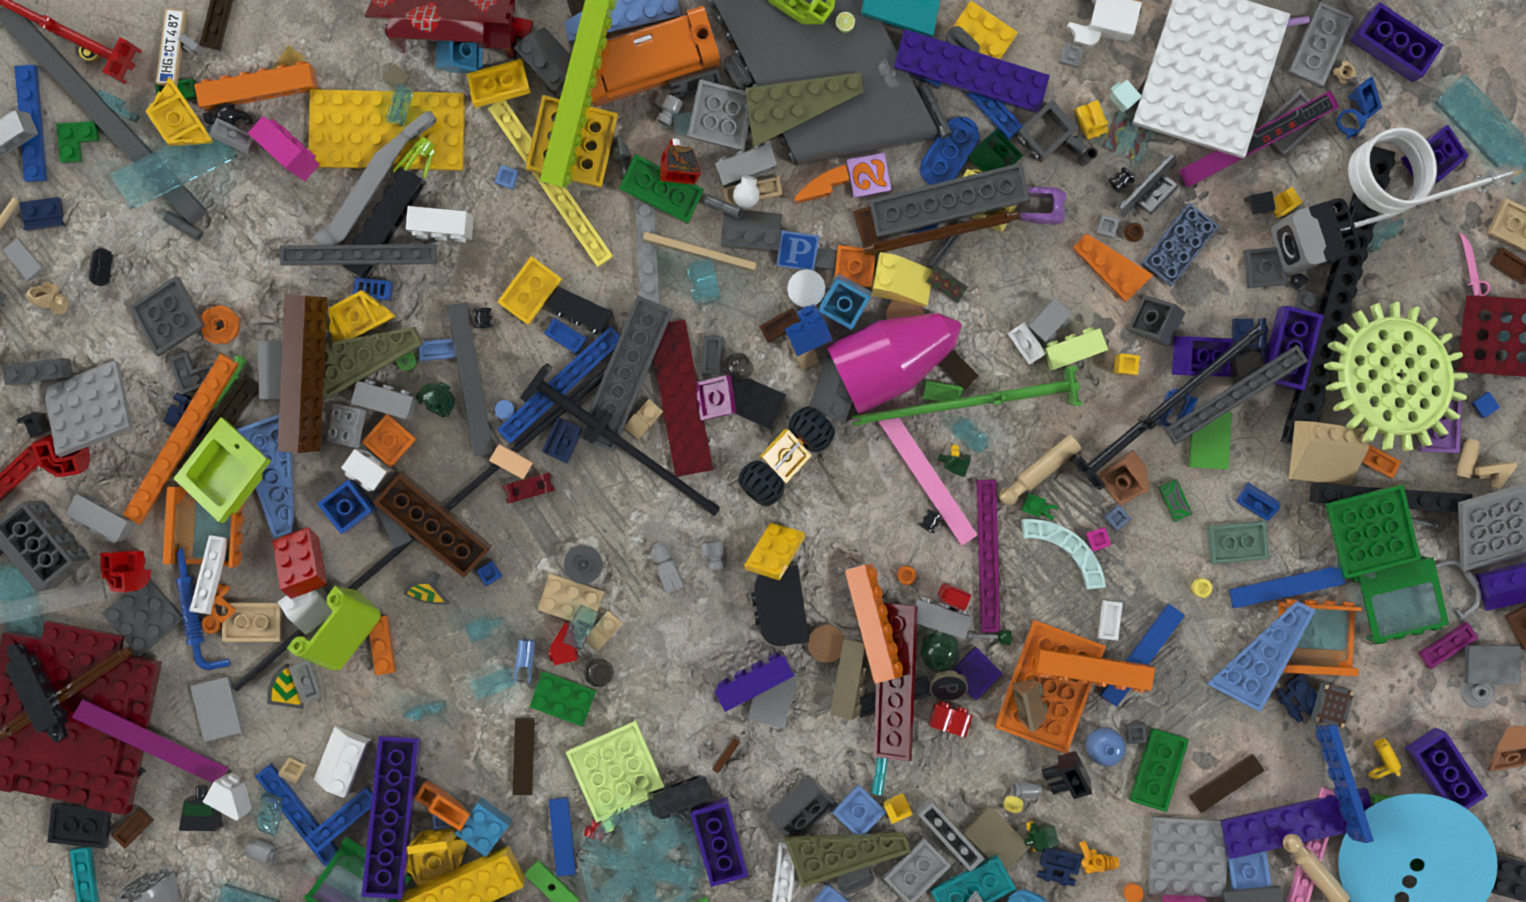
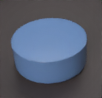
M502 400L497 403L495 413L501 419H509L515 413V406L510 401Z

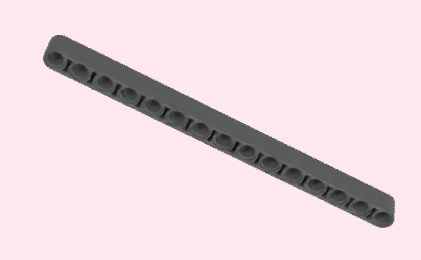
M5 7L0 9V21L175 209L192 225L197 223L208 212L197 198L29 19Z

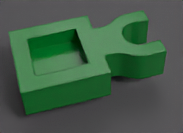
M1027 493L1021 511L1040 517L1041 513H1043L1046 518L1053 520L1054 516L1049 515L1048 511L1051 508L1057 510L1058 506L1052 504L1045 505L1046 499Z

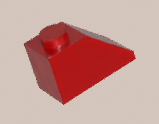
M571 621L564 623L551 644L550 650H548L549 659L553 661L554 666L576 661L579 658Z

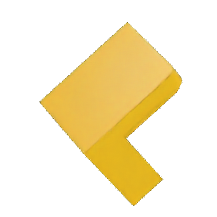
M1293 187L1284 190L1274 197L1276 210L1273 213L1279 218L1303 203Z
M1122 353L1115 355L1113 374L1138 375L1140 356Z
M903 793L883 801L892 824L913 815Z

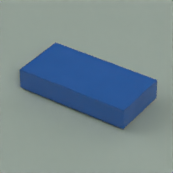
M556 318L552 320L544 333L575 354L579 353L587 340L586 337Z

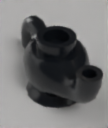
M235 104L216 106L218 110L214 115H211L210 112L203 113L204 121L209 125H213L216 118L235 126V122L239 119H244L246 124H253L251 116L247 112L236 109Z

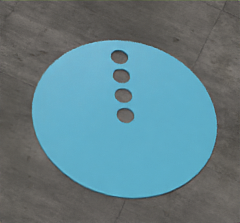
M1412 793L1384 799L1364 811L1373 836V842L1363 843L1354 841L1348 836L1347 832L1343 838L1338 857V869L1341 884L1349 894L1351 902H1395L1394 898L1398 892L1407 893L1409 895L1408 902H1486L1495 884L1497 855L1487 829L1465 807L1444 797ZM1415 858L1424 861V868L1420 871H1413L1410 868V862ZM1407 875H1412L1417 879L1416 885L1412 888H1407L1402 884V879Z

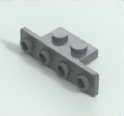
M1172 153L1169 157H1165L1161 161L1160 166L1155 171H1151L1146 180L1134 189L1133 194L1121 202L1119 210L1123 218L1136 205L1152 215L1178 189V184L1165 176L1177 164L1176 155Z

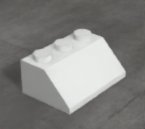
M335 726L314 780L325 791L343 798L351 792L371 739Z

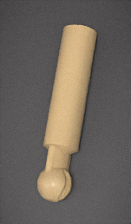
M1069 434L1017 477L1018 481L1011 487L1003 488L999 495L1000 501L1007 506L1015 504L1022 493L1026 490L1031 491L1082 449L1080 444Z
M1287 834L1283 838L1282 844L1284 849L1295 855V862L1330 902H1348L1350 899L1349 894L1310 849L1304 848L1301 838L1296 834Z

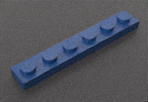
M35 65L14 66L18 110L30 113L38 135L21 145L24 181L28 183L47 181L38 68Z

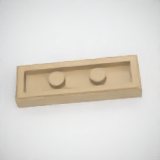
M779 176L757 180L756 186L760 194L759 201L783 196ZM737 185L723 187L725 201L737 205L733 198V192Z

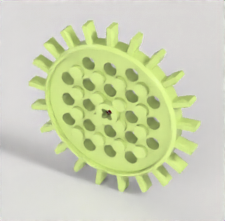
M1400 302L1390 304V317L1385 318L1380 303L1370 306L1374 319L1372 322H1368L1361 310L1353 313L1352 316L1360 328L1354 331L1346 323L1340 325L1337 329L1348 338L1345 345L1337 341L1328 344L1330 349L1341 354L1339 363L1329 362L1324 364L1325 369L1338 371L1339 382L1325 386L1326 390L1334 391L1341 389L1344 398L1343 402L1333 407L1334 411L1344 410L1349 407L1355 415L1348 422L1346 428H1355L1362 422L1368 427L1363 438L1365 443L1373 441L1377 432L1384 434L1382 450L1393 449L1394 436H1400L1403 452L1413 450L1412 434L1417 435L1422 447L1432 445L1426 431L1430 427L1439 437L1447 435L1449 432L1439 420L1443 415L1451 421L1459 419L1460 415L1450 409L1449 404L1451 399L1462 401L1467 398L1466 395L1453 391L1454 381L1468 378L1465 373H1453L1451 361L1461 358L1463 356L1462 352L1448 355L1443 346L1453 335L1448 333L1437 338L1431 332L1438 321L1436 317L1428 319L1424 326L1416 322L1420 310L1417 306L1409 309L1407 318L1400 317ZM1367 345L1370 347L1371 352L1367 350ZM1355 358L1358 359L1359 366L1355 363ZM1380 359L1383 361L1384 366L1380 364ZM1368 372L1371 373V375H1372V380L1369 378V376H1368L1369 373H1368ZM1357 385L1360 387V393L1357 391ZM1382 386L1385 388V394L1382 392ZM1407 387L1410 390V395L1407 393ZM1395 400L1398 402V408L1395 405ZM1420 401L1423 404V409L1420 407ZM1383 413H1385L1387 417L1386 420L1383 418Z

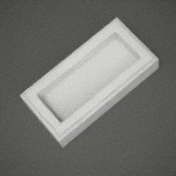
M1102 600L1098 638L1118 641L1122 602Z

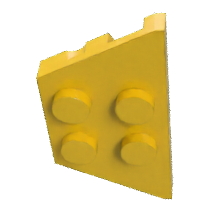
M171 78L167 79V84L163 90L158 92L154 102L145 111L167 145L181 146L213 143L212 138L209 137L208 132Z
M360 290L328 308L330 318L329 332H331L332 342L360 337L396 316L364 290Z
M455 838L449 848L443 853L436 854L434 851H430L422 856L409 854L407 872L412 875V879L419 886L436 879V877L458 869L461 866L467 843L461 838Z

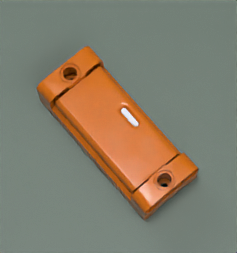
M704 6L687 10V15L608 39L606 48L602 49L601 67L597 69L596 73L597 84L591 92L592 103L596 107L666 85L670 79L716 65L719 68L720 56Z

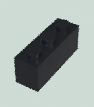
M559 286L549 305V308L553 310L552 314L560 318L565 315L570 318L569 322L580 326L582 323L588 326L586 330L597 334L598 331L604 332L612 315L610 310Z
M697 775L647 793L652 815L660 819L669 818L671 813L674 812L682 813L688 811V807L694 805L695 807L705 805L706 801L711 799L707 779L702 775Z

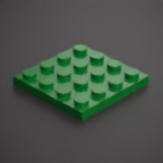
M1403 484L1325 503L1342 578L1348 579L1421 560Z

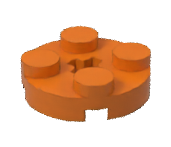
M218 305L205 310L201 315L206 325L202 329V335L209 342L229 344L238 336L241 319L231 308ZM223 320L224 328L218 330L216 322Z

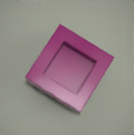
M1105 527L1086 533L1093 552L1111 546Z

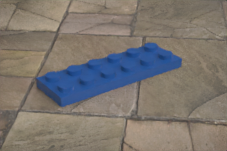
M1322 724L1315 726L1317 730L1315 732L1316 738L1321 742L1323 748L1321 751L1322 757L1327 761L1329 767L1327 770L1328 775L1333 780L1335 786L1334 794L1340 801V813L1347 823L1346 832L1354 841L1363 843L1373 842V836L1337 725Z

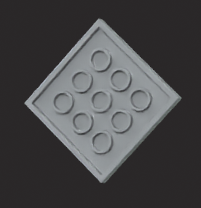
M116 360L44 388L55 453L59 457L133 429L120 364Z
M1526 483L1458 502L1460 568L1463 571L1526 554Z
M1152 816L1147 888L1149 894L1222 898V891L1226 890L1228 858L1221 819Z

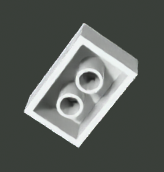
M408 206L406 230L418 239H428V236H431L438 241H447V238H450L454 242L466 243V240H472L474 217L466 211Z

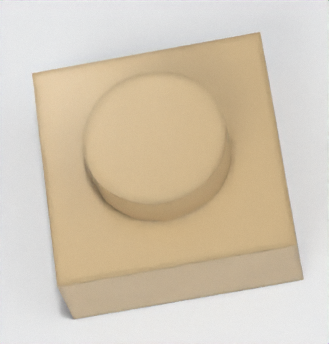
M289 757L279 771L278 776L296 784L305 771L306 764Z

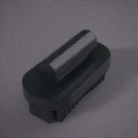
M98 248L91 254L89 281L93 285L104 286L110 283L112 256L114 255L107 249Z

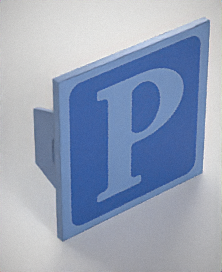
M781 230L776 266L814 271L820 235Z

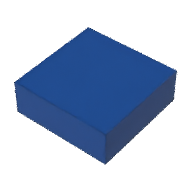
M1490 392L1484 393L1471 402L1481 418H1486L1500 408Z
M493 560L476 570L485 586L503 576Z

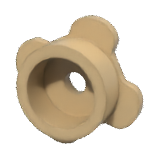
M1344 61L1339 68L1333 70V75L1339 78L1341 84H1346L1350 78L1356 76V71L1348 61Z

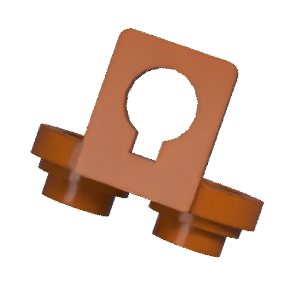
M219 582L211 615L220 623H223L235 613L236 609L223 598L230 589V586ZM215 605L225 606L228 609L227 614H217Z

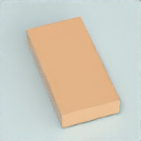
M500 443L489 459L492 463L524 479L533 464L531 460Z

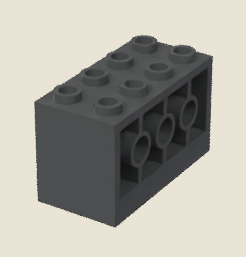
M42 500L22 502L0 520V549L36 592L58 587L90 560L87 550L79 546L75 541V536L64 528L62 520L50 511V506Z

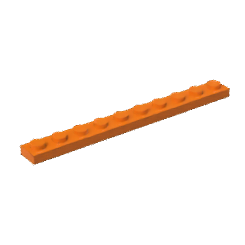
M224 353L218 356L124 511V516L138 525L143 524L239 366V363Z

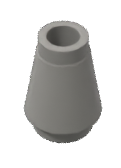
M1022 780L1012 784V795L1020 799L1041 796L1042 794L1040 784Z

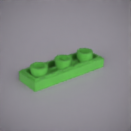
M539 859L524 874L552 902H578L580 899ZM549 884H554L555 888H551Z

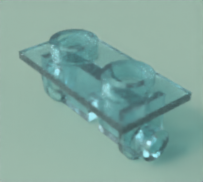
M399 83L393 88L394 91L391 98L393 105H389L385 118H387V123H396L404 127L414 90Z
M961 416L958 423L956 422L951 427L953 433L961 440H964L967 436L970 438L966 444L975 452L981 453L984 447H988L990 442L988 436L974 428V424L968 418L964 419Z

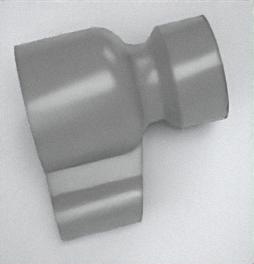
M659 91L654 103L661 107L663 111L659 113L656 120L664 125L671 126L673 122L672 117L679 113L683 101Z
M708 541L701 544L702 556L709 558L708 569H723V561L721 560V557L724 555L723 541Z

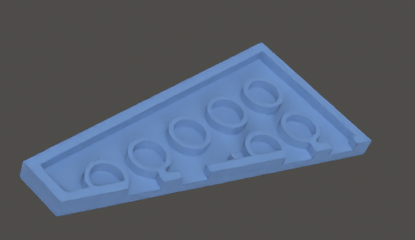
M617 0L616 9L612 10L611 14L612 25L610 30H607L606 35L681 17L678 1ZM582 12L564 22L569 43L575 42Z
M278 414L237 429L271 460L262 473L263 477L257 485L256 491L274 539L295 532L293 458L291 452L278 451Z
M1296 601L1207 684L1261 712L1316 610Z

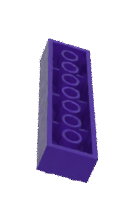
M381 735L378 738L361 897L402 899L405 894L409 856L407 846L410 844L421 738Z

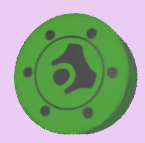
M410 352L396 360V363L400 369L409 371L416 366L417 359Z

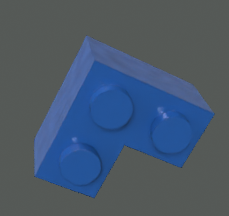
M814 304L805 306L802 310L797 311L801 322L794 323L785 329L797 357L832 341L826 322Z

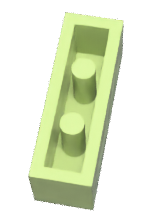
M1094 327L1082 330L1083 335L1076 336V333L1064 337L1066 341L1058 343V340L1047 343V348H1044V351L1046 352L1045 358L1050 371L1108 350L1101 328L1094 330Z

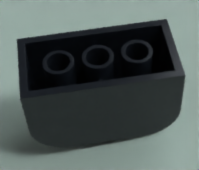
M797 562L789 564L780 580L757 574L754 581L755 592L751 593L753 606H757V611L754 612L755 623L760 625L763 638L774 646L810 642Z

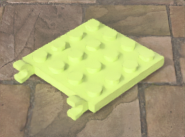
M637 720L566 751V755L596 823L602 820L606 833L613 831L615 827L610 816L648 800V792L665 787Z

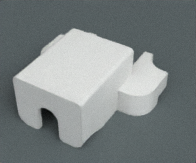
M1091 0L1095 3L1090 25L1084 26L1071 22L1067 24V29L1072 32L1074 37L1073 44L1081 45V47H1093L1100 37L1128 42L1134 36L1142 2L1135 0Z

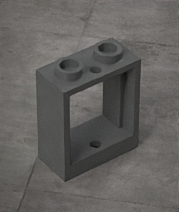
M1052 99L1015 135L1018 137L1017 141L1023 147L1026 146L1031 151L1030 155L1032 158L1042 162L1079 127ZM1045 113L1065 132L1046 152L1026 132Z

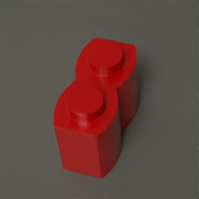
M949 583L941 585L937 593L942 603L963 612L966 610L971 599L970 593Z
M941 700L939 703L934 702L928 725L935 729L966 738L973 717L971 713H968L969 709L958 706L957 709L952 708L950 703Z

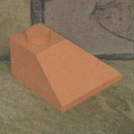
M1134 450L1123 455L1098 474V477L1106 485L1105 488L1120 506L1150 489L1145 464Z
M1526 725L1519 727L1511 726L1506 729L1488 767L1489 772L1526 766Z

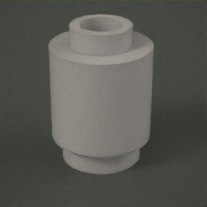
M257 839L250 841L246 854L251 859L268 864L270 861H274L277 851L275 845Z

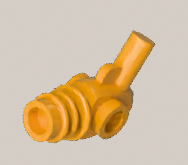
M1086 840L1078 843L1085 857L1081 861V865L1085 869L1086 874L1092 872L1101 873L1119 868L1120 862L1118 857L1097 854L1095 849H1089Z

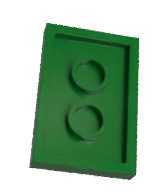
M543 670L529 708L583 727L597 690Z

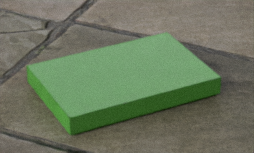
M1232 412L1225 413L1190 436L1188 467L1228 469Z

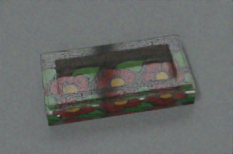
M935 266L926 283L955 303L959 302L968 286L939 266Z

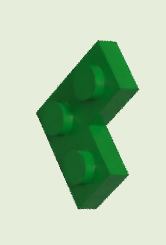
M94 121L57 124L59 161L63 164L82 162L81 143L100 142L99 126Z

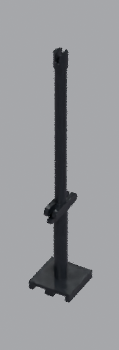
M1256 324L1245 333L1246 335L1148 416L1142 415L1137 419L1138 423L1092 461L1087 463L1082 456L1075 454L1069 459L1070 462L1077 466L1080 474L1088 479L1092 488L1101 490L1106 485L1095 473L1147 429H1153L1156 426L1155 421L1251 342L1258 339L1264 334V331L1260 330L1255 333L1260 328Z
M546 363L541 367L520 398L527 402L537 390L587 425L583 439H588L589 443H594L600 434L698 503L711 515L715 516L720 510V507L713 501L705 498L606 427L612 419V414L607 413L608 410L603 409L593 416L545 382V378L553 369L550 364Z

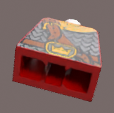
M679 139L670 140L669 145L666 146L661 155L660 181L695 185L702 173L694 150L691 147L681 146Z

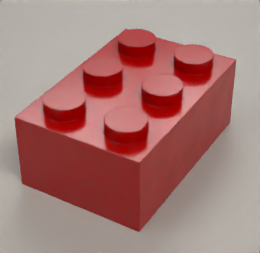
M309 527L273 540L280 590L290 599L327 586L320 540Z

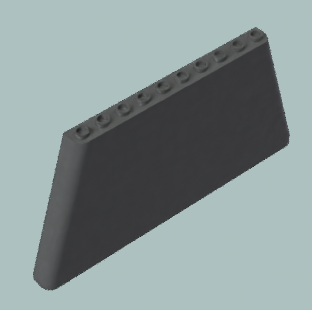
M708 0L711 9L715 8L718 13L716 18L720 26H725L727 30L725 35L730 44L733 42L736 48L734 50L735 54H737L738 58L743 59L746 64L744 67L746 72L752 75L755 81L752 87L861 72L862 94L778 135L782 145H787L789 149L787 154L791 162H795L797 166L928 141L937 137V128L909 74L893 69L897 51L882 22L860 15L863 0H835L834 9L824 24H801L772 5L768 0ZM804 0L809 4L812 2V0ZM841 12H849L855 18L854 28L848 33H842L836 28L835 21Z

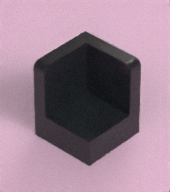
M1272 191L1244 198V202H1250L1253 215L1266 214L1276 210Z
M32 412L16 419L18 424H25L30 438H35L51 431L45 413Z

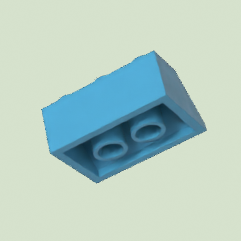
M437 41L436 69L451 73H470L481 70L482 48H479L476 43Z

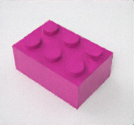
M262 116L248 132L279 163L304 182L320 165L315 160L316 155L308 148L306 149L302 142L293 137L290 131L273 118L269 120Z

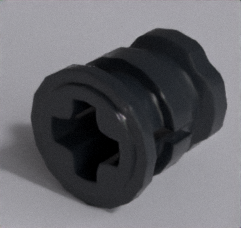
M1122 167L1121 172H1117L1114 178H1109L1108 182L1115 192L1120 193L1122 188H1126L1129 182L1134 183L1135 180L1130 171Z
M475 308L474 312L477 315L475 316V321H477V324L474 325V328H492L493 325L490 324L492 308Z
M928 509V514L923 516V522L918 523V525L934 534V528L938 527V521L942 520L943 517Z

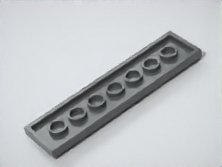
M1022 163L869 201L877 238H882L1030 202Z
M640 295L636 297L589 410V413L593 416L603 409L608 410L607 413L612 414V419L606 427L620 437L674 311ZM583 424L579 438L583 439L587 428L586 424ZM601 434L593 443L612 452L615 451L617 446Z

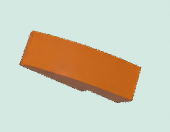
M846 165L831 169L812 180L794 197V203L798 204L832 195V187L846 184L850 180Z
M429 780L423 783L414 799L429 808L428 811L459 831L462 830L471 815L455 798Z

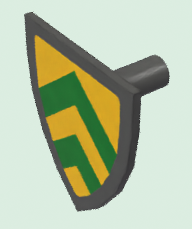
M436 572L433 573L430 580L414 581L404 591V595L421 602L441 605L450 603L436 588L440 578V574Z
M287 663L271 679L267 692V704L303 709L304 703H300L289 670L290 665Z

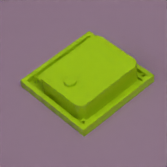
M220 417L174 477V480L218 522L224 524L231 514L238 512L263 477L262 473L271 460L232 424Z

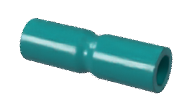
M877 757L872 787V794L883 795L888 759Z

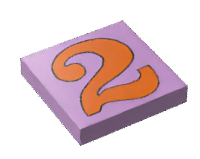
M885 153L847 159L853 198L891 191Z

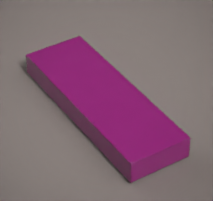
M1464 622L1418 652L1427 668L1433 669L1465 648V645H1469L1479 638L1470 624Z

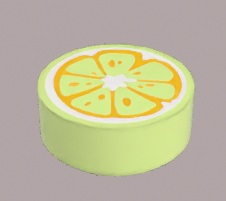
M841 12L835 21L836 28L842 33L850 32L855 25L854 16L849 12Z

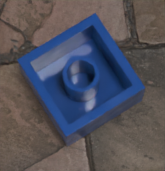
M352 479L344 482L317 503L340 534L348 533L376 511L374 504L357 482Z

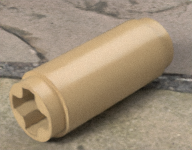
M1466 439L1457 466L1456 476L1471 479L1480 450V441Z

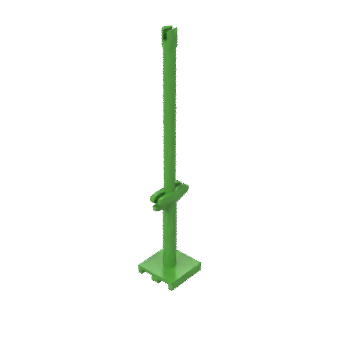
M1063 366L1064 381L1004 391H990L989 394L866 414H853L852 419L860 418V421L853 422V426L991 403L998 405L1002 404V402L1065 392L1067 404L1080 406L1082 405V401H1079L1078 397L1080 384L1076 381L1075 376L1077 366Z

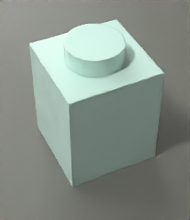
M1125 80L1123 83L1117 82L1111 88L1113 92L1108 96L1122 113L1142 97L1128 80Z

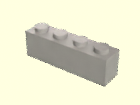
M930 796L916 808L919 817L970 872L984 860L982 853Z

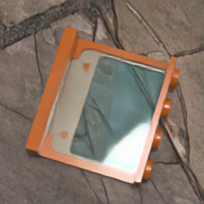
M167 487L163 564L178 563L176 554L183 546L186 564L202 565L208 538L211 535L230 539L223 566H228V568L239 567L242 561L240 545L243 542L241 525L244 523L242 507L245 505V502L238 512L231 514L223 524L206 511L183 487Z
M1286 598V602L1279 601L1278 617L1298 599ZM1305 599V603L1302 604L1316 611L1283 673L1358 676L1359 669L1352 666L1355 611H1362V607L1355 606V602L1343 601V604L1340 605L1336 604V601L1324 600V604L1317 603V600Z

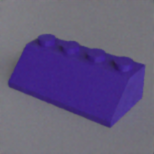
M1526 562L1476 574V578L1480 583L1479 587L1485 611L1526 602Z

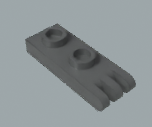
M718 66L670 79L668 84L671 93H673L672 96L680 99L696 94L700 79L723 85Z

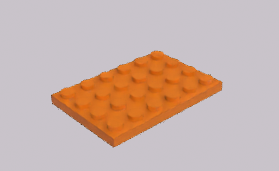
M1033 619L994 727L1057 751L1068 753L1093 682L1088 681V684H1082L1072 678H1069V681H1063L1053 675H1050V678L1038 676L1039 673L1033 670L1036 649L1039 647L1102 657L1106 646ZM1035 679L1038 684L1041 683L1043 695H1041L1042 702H1045L1048 713L1045 714L1046 720L1035 732H1030L1019 720L1012 683Z

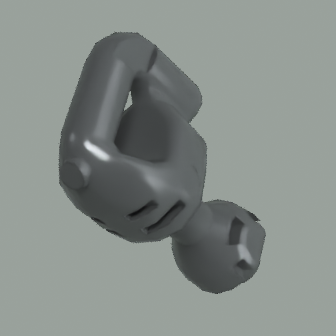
M617 135L611 147L613 160L620 163L619 179H623L628 169L627 159L631 158V153L627 144L623 141L622 135Z

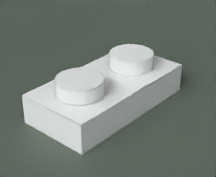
M1025 322L1007 333L1029 365L1046 354Z

